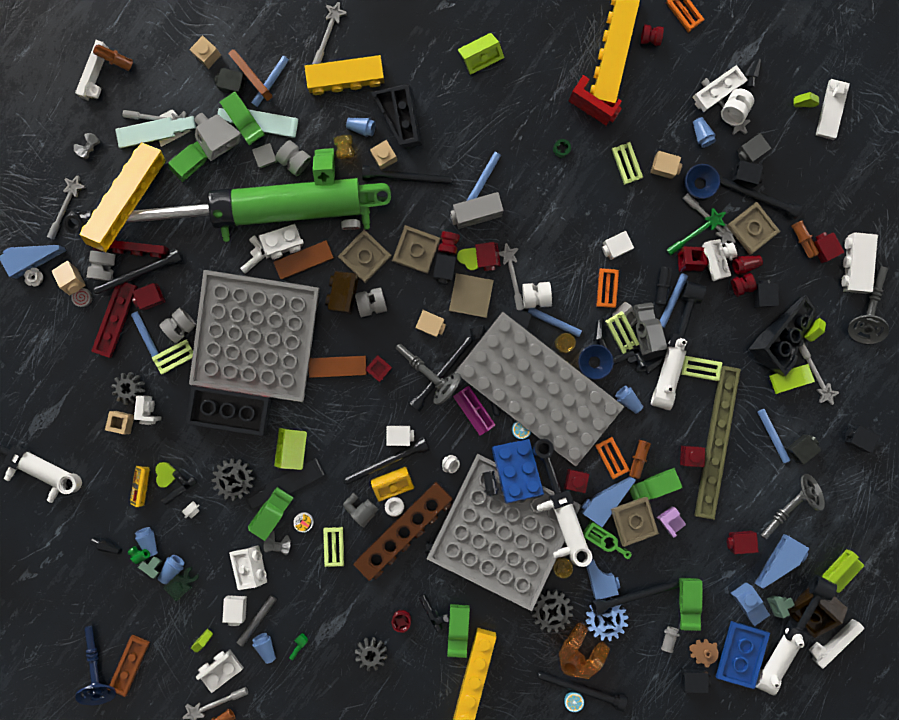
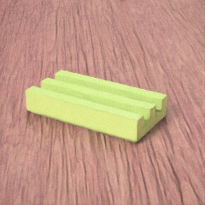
M631 142L611 149L624 185L643 178ZM626 148H627V150H628V153H629V156H630V158H631V161H632L634 170H635V172H636V175H637L636 177L634 176L632 167H631V165H630L628 156H627V154H626V151H625ZM618 151L622 153L630 179H627Z
M622 311L605 321L623 354L626 353L627 349L631 350L632 346L639 345ZM619 318H621V320H622V322H623V324H624V326H625V328H626L628 334L630 335V337H631V339H632L631 342L629 341V339H628V337H627V335H626V333H625V331H624V329H623V327H622V325H621V323H620V321H619ZM614 321L626 343L624 346L612 324Z
M186 339L153 356L152 359L162 375L192 359L193 350ZM183 346H186L185 349H183V350H181V351L175 353L174 355H172V356H170V357H168V358H166V359H164V360L158 362V359H160V358H162V357H164V356H166V355L172 353L173 351H175V350H177V349H179V348H181V347H183ZM187 352L190 353V355L162 369V365Z
M685 356L680 375L719 381L722 362ZM688 361L715 365L717 369L689 365ZM689 368L716 373V377L687 372L686 370Z
M343 527L324 528L325 567L344 566ZM328 532H332V562H329ZM336 532H339L340 562H337Z

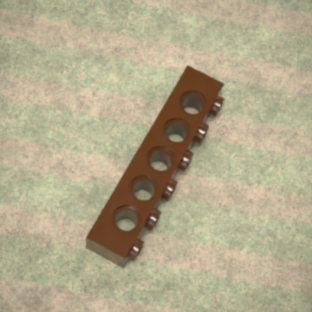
M436 481L353 565L369 581L372 578L376 580L384 572L382 568L386 564L390 566L397 559L395 555L400 550L402 552L406 551L411 545L409 542L414 537L416 539L419 538L425 531L423 528L428 523L432 525L438 519L437 514L441 510L445 512L452 505L450 502L452 496ZM429 500H435L438 506L436 509L430 510L427 508L426 503ZM419 513L424 517V520L421 523H415L413 516ZM400 528H408L410 534L407 537L401 536L399 533ZM393 541L396 544V548L388 550L385 543ZM373 555H380L382 562L379 564L372 561Z

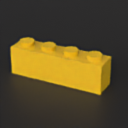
M380 55L305 65L307 88L309 93L314 95L324 94V91L331 90L332 92H341L345 88L357 90L367 85L378 87L381 83H385Z

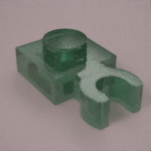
M192 567L184 571L183 577L177 574L163 587L175 601H178L192 588L188 584L189 582H194L199 578V574L193 578L189 576V571L193 569Z

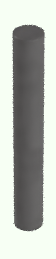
M270 595L237 641L238 645L244 646L276 602V597Z

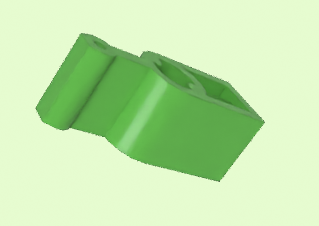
M233 92L219 102L249 145L265 135L236 92Z
M197 141L187 146L168 162V166L184 182L206 162L208 157Z
M334 148L315 150V156L313 157L315 185L334 184Z
M672 468L633 484L629 491L633 500L642 497H648L649 500L683 487L676 469Z
M277 487L249 524V531L265 541L281 519L293 497Z
M589 521L583 531L586 539L607 552H612L616 549L625 558L630 559L632 556L631 552L626 548L622 549L619 547L618 540L612 533L593 521ZM608 537H611L612 544L610 546H606L604 542Z
M679 578L681 630L701 631L702 580L699 578Z
M450 604L447 657L467 658L469 605Z

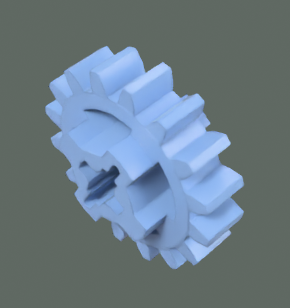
M621 605L608 608L602 615L607 618L609 617L612 623L604 621L603 617L599 615L597 616L598 622L596 626L593 610L586 612V615L590 617V619L586 620L587 624H591L588 627L589 631L595 630L593 632L594 637L600 635L602 641L605 637L611 641L612 636L618 639L617 633L624 634L625 632L622 627H628V624L624 622V620L628 619V616L623 614L626 609L624 607L620 608ZM618 614H619V623L616 622V616H617Z

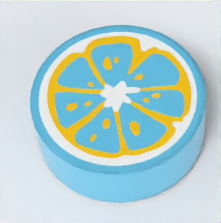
M518 421L512 425V434L518 439H525L531 434V431Z
M571 691L566 694L564 703L569 711L578 712L584 706V699L580 693Z

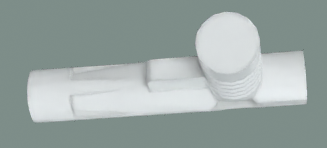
M255 235L249 239L255 246L250 252L253 258L241 267L245 274L266 257L265 254L262 255L261 250L263 248Z

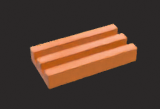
M667 0L666 4L688 33L705 20L690 0H683V2L697 19L696 22L680 0Z
M599 269L596 307L616 308L619 270ZM606 273L604 303H601L603 274ZM611 273H613L614 280L612 303H608Z
M612 436L595 445L612 479L630 471ZM608 443H611L617 457L619 458L624 468L623 470H620L610 448L607 445ZM602 446H604L610 460L612 461L617 471L616 474H614L607 458L605 457L601 449Z

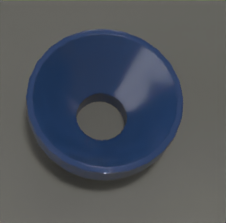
M707 164L693 166L685 177L687 192L697 199H706L713 196L720 186L718 172ZM701 178L705 181L703 189H698L695 186L696 179Z
M598 344L586 347L580 353L578 359L580 371L590 379L606 377L611 372L614 364L611 352L606 347ZM591 357H597L600 360V365L597 368H592L589 365Z

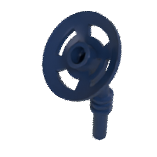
M87 626L85 627L86 657H88L87 661L90 666L91 684L80 689L76 693L75 699L83 705H100L114 699L116 690L112 686L99 683L97 665L99 656H97L98 652H96L98 649L95 647L93 627Z

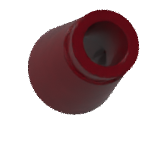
M760 255L738 256L732 261L734 272L741 275L763 265Z

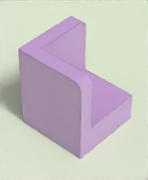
M673 506L657 517L673 538L677 536L676 532L686 525L680 517L678 510Z

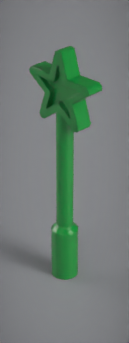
M712 208L711 216L704 218L708 222L682 241H678L666 249L670 256L673 255L684 244L709 226H711V230L717 224L725 226L726 224L722 218L726 212L718 214Z

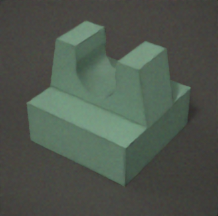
M153 557L149 563L142 561L138 568L151 578L156 579L160 574L157 568L162 561L157 557Z
M774 595L767 598L774 616L785 618L790 615L788 609L794 606L792 598L787 599L786 597Z

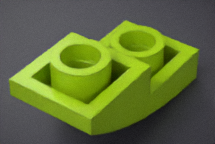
M809 364L791 369L786 376L778 373L769 376L775 394L815 382Z

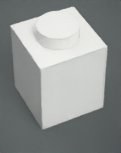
M626 231L605 240L602 247L604 255L606 257L609 256L610 260L634 249Z
M387 426L386 446H410V441H414V430H410V426Z
M228 595L224 598L223 622L228 623L229 626H239L240 623L245 621L247 596Z

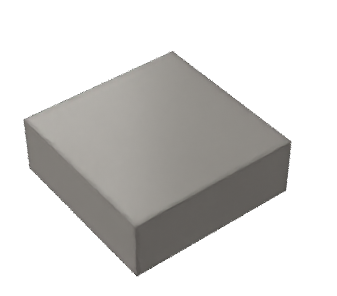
M270 143L252 150L259 168L277 162Z

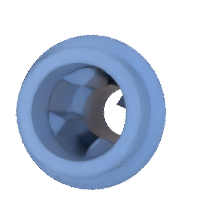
M701 117L693 121L698 144H701L702 147L713 144L716 141V134L704 118Z
M348 118L346 128L368 137L373 136L376 122L372 121L371 118Z
M624 386L616 393L617 401L635 414L642 410L643 405L632 388Z
M150 527L143 528L135 533L137 543L142 550L147 549L150 552V557L158 553L154 531H151Z
M177 555L168 557L158 576V580L163 584H168L169 581L183 570L184 561Z
M262 633L253 638V647L265 663L273 662L276 657L271 637L267 633Z

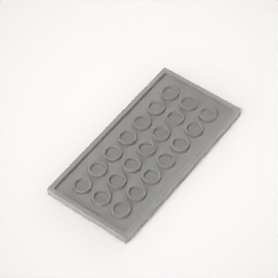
M504 312L499 315L455 371V373L460 374L462 379L538 438L551 441L554 450L575 466L579 464L624 408L622 404Z

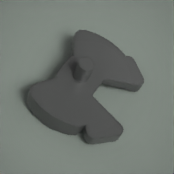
M92 133L84 134L87 141L84 147L74 144V152L83 159H88L89 153L94 151V146L100 143V139Z
M272 531L264 541V552H281L287 556L291 543L289 536L286 535L281 543L275 542V533Z

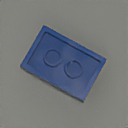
M529 439L491 448L506 504L544 495Z
M731 621L716 678L755 689L770 633Z

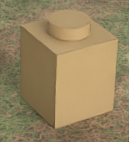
M203 35L190 48L192 54L208 69L221 56L217 48Z
M387 140L370 149L371 155L380 170L397 162V157Z
M658 151L650 173L673 179L681 171V157Z
M69 261L52 270L59 288L69 296L86 286L78 269Z
M423 310L415 328L437 338L438 334H443L446 324L443 323V318Z
M109 411L105 430L120 434H131L134 415L119 411Z

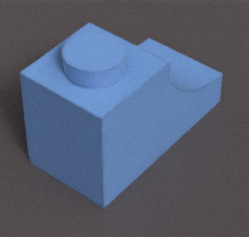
M592 558L591 563L586 567L594 598L603 599L619 595L620 583L618 577H614L612 573H605L599 570Z
M744 583L731 592V595L752 625L756 626L770 616L762 599L750 584Z

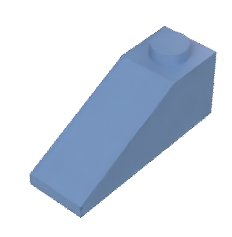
M60 245L10 247L0 255V261L9 277L17 279L23 276L27 270L37 268L65 252L66 249Z
M629 476L597 493L590 499L587 498L581 506L583 509L581 512L603 527L612 514L611 509L619 505L635 482V479Z
M783 534L755 584L765 588L806 560L809 548L790 536Z

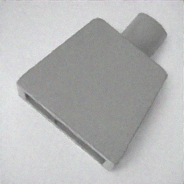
M200 113L195 117L194 121L198 124L195 138L210 161L239 144L241 133L220 115H214L208 119L203 113Z

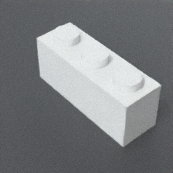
M852 233L846 238L845 249H847L843 260L845 275H843L841 281L843 292L862 294L873 292L878 235Z

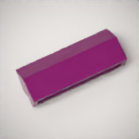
M469 386L453 396L480 436L495 426V423Z

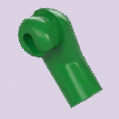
M133 546L128 550V554L131 556L130 559L134 564H139L150 557V552L147 549L141 551L136 546Z

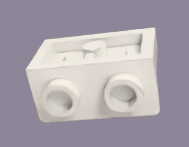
M295 224L259 235L258 237L266 259L270 257L272 259L280 258L283 256L282 253L288 251L290 253L298 252L304 244Z
M721 240L705 242L702 247H705L704 253L709 259L708 268L712 280L716 281L731 276Z
M136 396L134 420H140L139 424L151 425L155 424L156 421H161V416L150 415L154 411L155 406L152 396Z
M259 545L229 552L238 590L255 588L267 583Z
M228 650L226 653L221 651L214 657L215 661L209 665L207 662L198 669L200 673L196 676V679L199 680L201 678L211 693L244 668L231 650Z

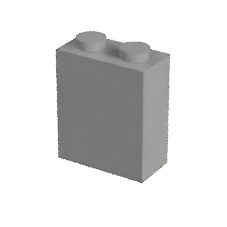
M496 192L454 204L450 215L453 225L457 224L458 229L502 217L504 210L499 193Z

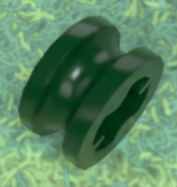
M566 139L558 140L553 147L554 154L559 158L566 157L571 150V144ZM560 144H564V146L567 147L564 153H561V150L558 151L557 149L559 148Z

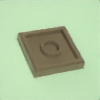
M755 202L726 225L749 255L753 254L780 232L758 202Z
M405 225L392 262L428 274L441 238Z
M363 230L340 253L338 258L366 283L392 255L367 231Z
M456 273L449 311L487 318L494 280Z
M642 497L611 509L622 546L625 547L659 534L648 497Z

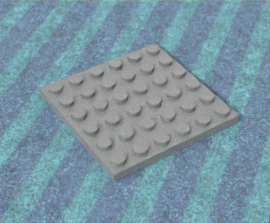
M204 270L189 384L303 402L320 288Z
M477 454L426 559L532 611L555 563L556 558H554L553 553L560 550L565 541L555 511L552 508L540 512L537 510L538 505L549 501V496L555 495L554 491L542 486L543 496L506 504L495 462ZM495 471L496 485L499 488L498 495L487 496L484 493L486 489L482 473ZM574 502L572 504L577 515L581 505Z

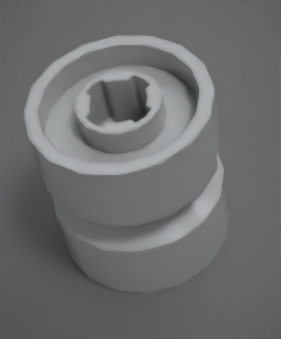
M288 140L277 152L275 160L282 166L287 165V169L292 174L299 176L309 165L311 156L303 150L299 151V147L291 140Z
M90 251L89 262L91 266L88 267L86 278L101 281L112 280L113 270L111 267L114 266L116 255Z
M381 287L371 289L370 293L366 291L355 293L361 318L372 315L374 311L377 314L387 311Z
M179 307L172 313L171 319H165L159 326L174 343H178L185 337L184 333L192 331L197 324L185 310Z

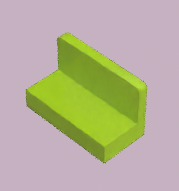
M492 33L458 49L470 75L504 58L500 43Z
M279 428L274 466L302 470L307 432Z
M846 549L821 577L837 584L836 592L840 593L864 567V564L858 560L859 557L853 551Z

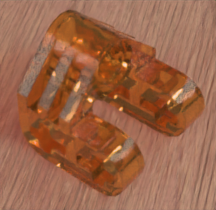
M581 622L570 632L559 652L561 669L566 675L589 679L603 666L610 647L601 641L593 649L589 659L586 660L585 656L578 651L588 632V628Z

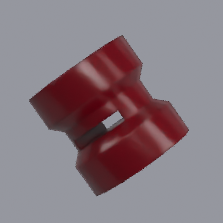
M644 24L641 44L647 45L651 42L654 46H660L664 27L657 26L652 29L651 25Z
M442 231L441 239L443 243L439 244L438 251L456 255L458 248L455 245L459 242L460 235Z
M751 273L744 274L741 278L731 279V286L737 297L744 295L747 291L753 292L757 289L756 281Z
M398 610L394 613L391 623L395 631L403 633L410 628L412 620L410 613L406 610Z

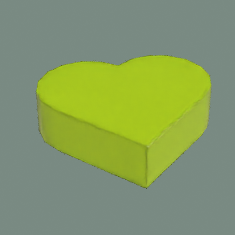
M811 92L798 95L793 99L794 107L818 106L819 97Z
M476 248L462 249L458 252L457 260L459 263L465 264L466 268L470 271L478 268Z
M821 318L816 319L805 333L804 338L809 342L817 339L825 332L826 322Z
M167 462L159 463L155 469L158 475L156 483L163 488L169 486L176 479L172 475L176 469Z
M206 629L195 641L191 649L194 652H199L212 637L213 633Z

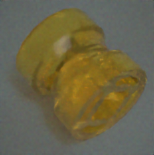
M341 135L333 139L334 145L337 146L336 157L338 159L355 156V150L351 145L353 143L352 135Z
M569 333L561 334L555 340V347L561 353L572 351L576 344L575 338Z
M566 557L556 558L552 567L555 574L560 578L569 577L573 572L572 563Z

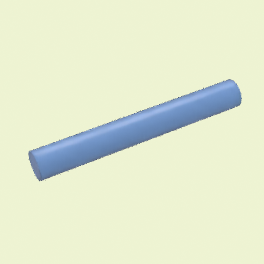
M285 56L281 57L265 81L264 86L268 90L288 63L289 59ZM258 92L251 103L258 107L264 97Z
M494 152L466 201L478 197L501 157L499 153Z
M681 273L661 316L660 322L663 328H665L687 281L688 275Z
M529 308L527 312L577 337L582 332V330L535 308Z
M138 311L132 313L131 316L151 356L159 354Z
M765 409L759 410L758 414L782 462H789L790 458Z

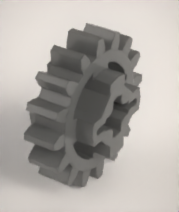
M232 458L230 463L224 460V466L217 465L219 471L213 472L216 478L212 479V482H216L217 485L213 489L220 490L218 492L219 496L225 494L224 499H228L231 496L232 501H234L237 495L241 499L244 497L243 492L245 494L250 493L247 488L254 486L250 481L254 480L255 477L250 476L253 469L247 470L248 463L242 465L241 459L235 463V459ZM233 466L231 472H223L226 468ZM241 471L245 474V478H243ZM235 475V479L238 482L232 484V480L229 477ZM221 480L224 481L225 488L223 487ZM236 486L243 487L240 491L233 492Z
M546 590V595L540 593L541 598L537 599L536 605L533 608L535 612L531 613L532 617H537L534 622L535 624L541 623V630L547 627V632L550 633L551 628H554L557 633L558 627L564 630V623H571L568 617H573V613L569 612V610L573 609V606L567 605L570 599H563L565 596L563 592L558 595L557 590H554L553 594L549 590ZM548 599H554L553 601L546 602ZM562 603L564 604V607H565V613H564V614H563V613L561 612V610H560V608H561V606H562V605H561ZM555 607L556 613L550 614L548 609H554ZM540 608L544 611L543 618L540 617Z

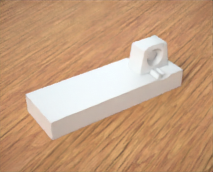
M98 40L95 41L75 92L78 96L88 101L89 98L98 99L101 88L95 85L105 59L94 55L93 50L97 44L108 47Z
M737 65L697 92L693 96V99L696 101L695 105L698 109L701 108L705 112L743 85L747 78Z
M834 79L829 80L816 136L832 140L836 139L850 83Z
M852 619L824 647L816 642L809 649L814 656L811 659L818 666L824 668L865 628L859 622Z

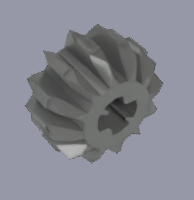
M129 372L128 375L121 373V379L118 377L114 379L117 385L112 384L111 386L116 388V391L112 393L113 396L118 395L116 401L121 402L123 400L124 405H128L129 402L135 404L136 396H141L139 393L145 392V389L140 387L145 384L144 381L138 382L140 376H134L132 372ZM126 385H131L129 387V389L131 390L130 392H126L128 390Z
M375 637L372 638L371 642H369L368 638H365V644L359 642L358 647L360 649L355 650V654L359 655L355 659L356 662L362 661L360 668L367 665V671H370L371 666H373L375 671L378 670V665L384 666L383 660L388 657L384 653L387 651V647H381L382 640L376 644ZM368 651L375 652L373 658L367 656Z

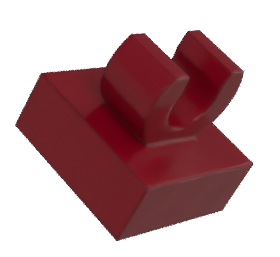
M377 355L365 370L381 382L392 367Z

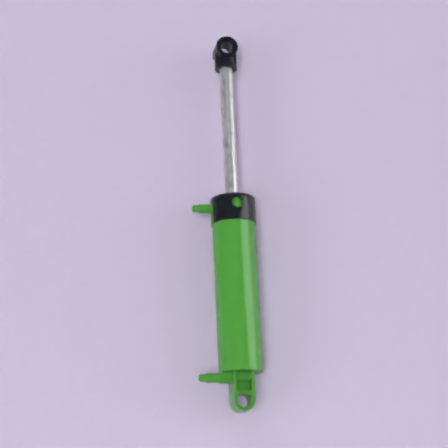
M358 178L335 180L334 184L315 185V182L238 189H216L209 191L208 204L133 210L125 223L209 215L212 226L214 228H221L224 242L230 240L228 227L271 222L362 215L364 229H369V207L388 204L391 200V189L385 183L359 185ZM380 191H385L387 193V196L379 197L377 193ZM74 209L70 211L63 220L64 229L72 234L80 232L82 227L91 218L93 210L81 211ZM71 218L76 219L79 224H74Z

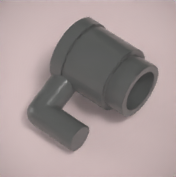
M353 493L343 503V507L364 528L379 509L369 499L355 508L353 503L359 497Z

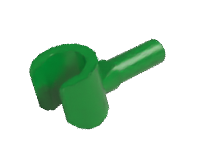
M303 633L294 640L298 646L289 658L291 660H294L297 653L308 642V638Z

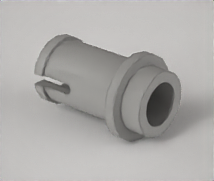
M668 626L664 630L666 634L661 647L663 651L673 653L676 638L680 635L677 628Z

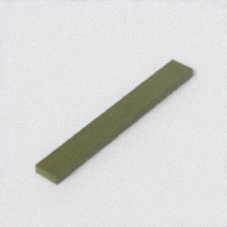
M723 365L721 368L705 451V463L702 469L694 515L696 517L715 520L741 371L739 368Z

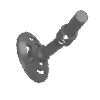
M880 267L873 292L869 296L870 302L867 314L853 319L848 326L850 337L857 342L874 344L881 342L889 334L888 323L884 319L874 316L877 303L881 300L879 297L882 296L881 293L884 291L882 287L888 272L886 267ZM881 327H884L882 333L877 335V333L880 332ZM862 332L864 334H870V337L860 336L858 333Z
M401 343L397 345L396 350L409 361V364L435 384L437 390L433 402L436 405L444 403L456 390L460 382V374L454 372L445 379H440L424 365L425 363L418 356H414Z
M804 474L801 477V492L773 516V521L761 534L762 538L767 540L780 524H783V521H786L785 517L788 518V514L802 501H807L816 511L824 509L825 501L822 490L811 475Z

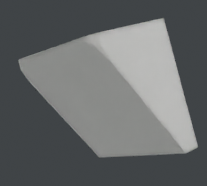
M624 302L612 313V316H615L622 311L631 327L638 322L634 308L627 302ZM619 318L622 327L626 330L621 318Z

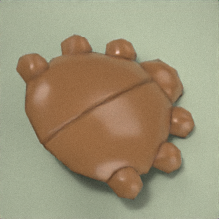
M705 639L703 643L697 640L696 644L690 646V651L693 652L691 657H696L697 664L702 663L705 664V667H709L710 664L718 659L717 643L712 644Z

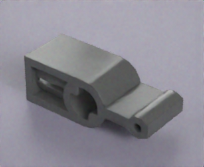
M652 302L634 306L638 319L636 332L642 355L658 353L668 349L661 322L655 318Z

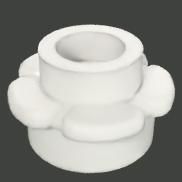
M726 242L723 250L726 258L732 261V258L737 257V251L733 242L729 244Z
M31 268V270H27L24 273V281L29 286H38L43 281V274L37 268Z
M453 455L445 457L442 461L443 471L446 473H454L460 466L459 460Z
M194 501L191 502L182 511L185 515L184 518L188 516L193 518L200 511L198 509L199 504L197 505Z

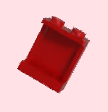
M583 75L572 91L569 102L606 126L609 121L613 123L622 109L620 107L622 101L618 99L614 107H610L585 90L590 79Z

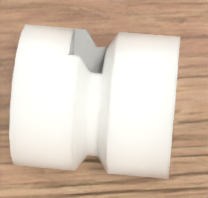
M735 89L732 91L721 111L722 119L734 126L743 124L754 104L753 95L745 89Z
M540 282L537 286L533 283L522 284L525 309L535 308L536 305L540 307L552 306L550 282Z

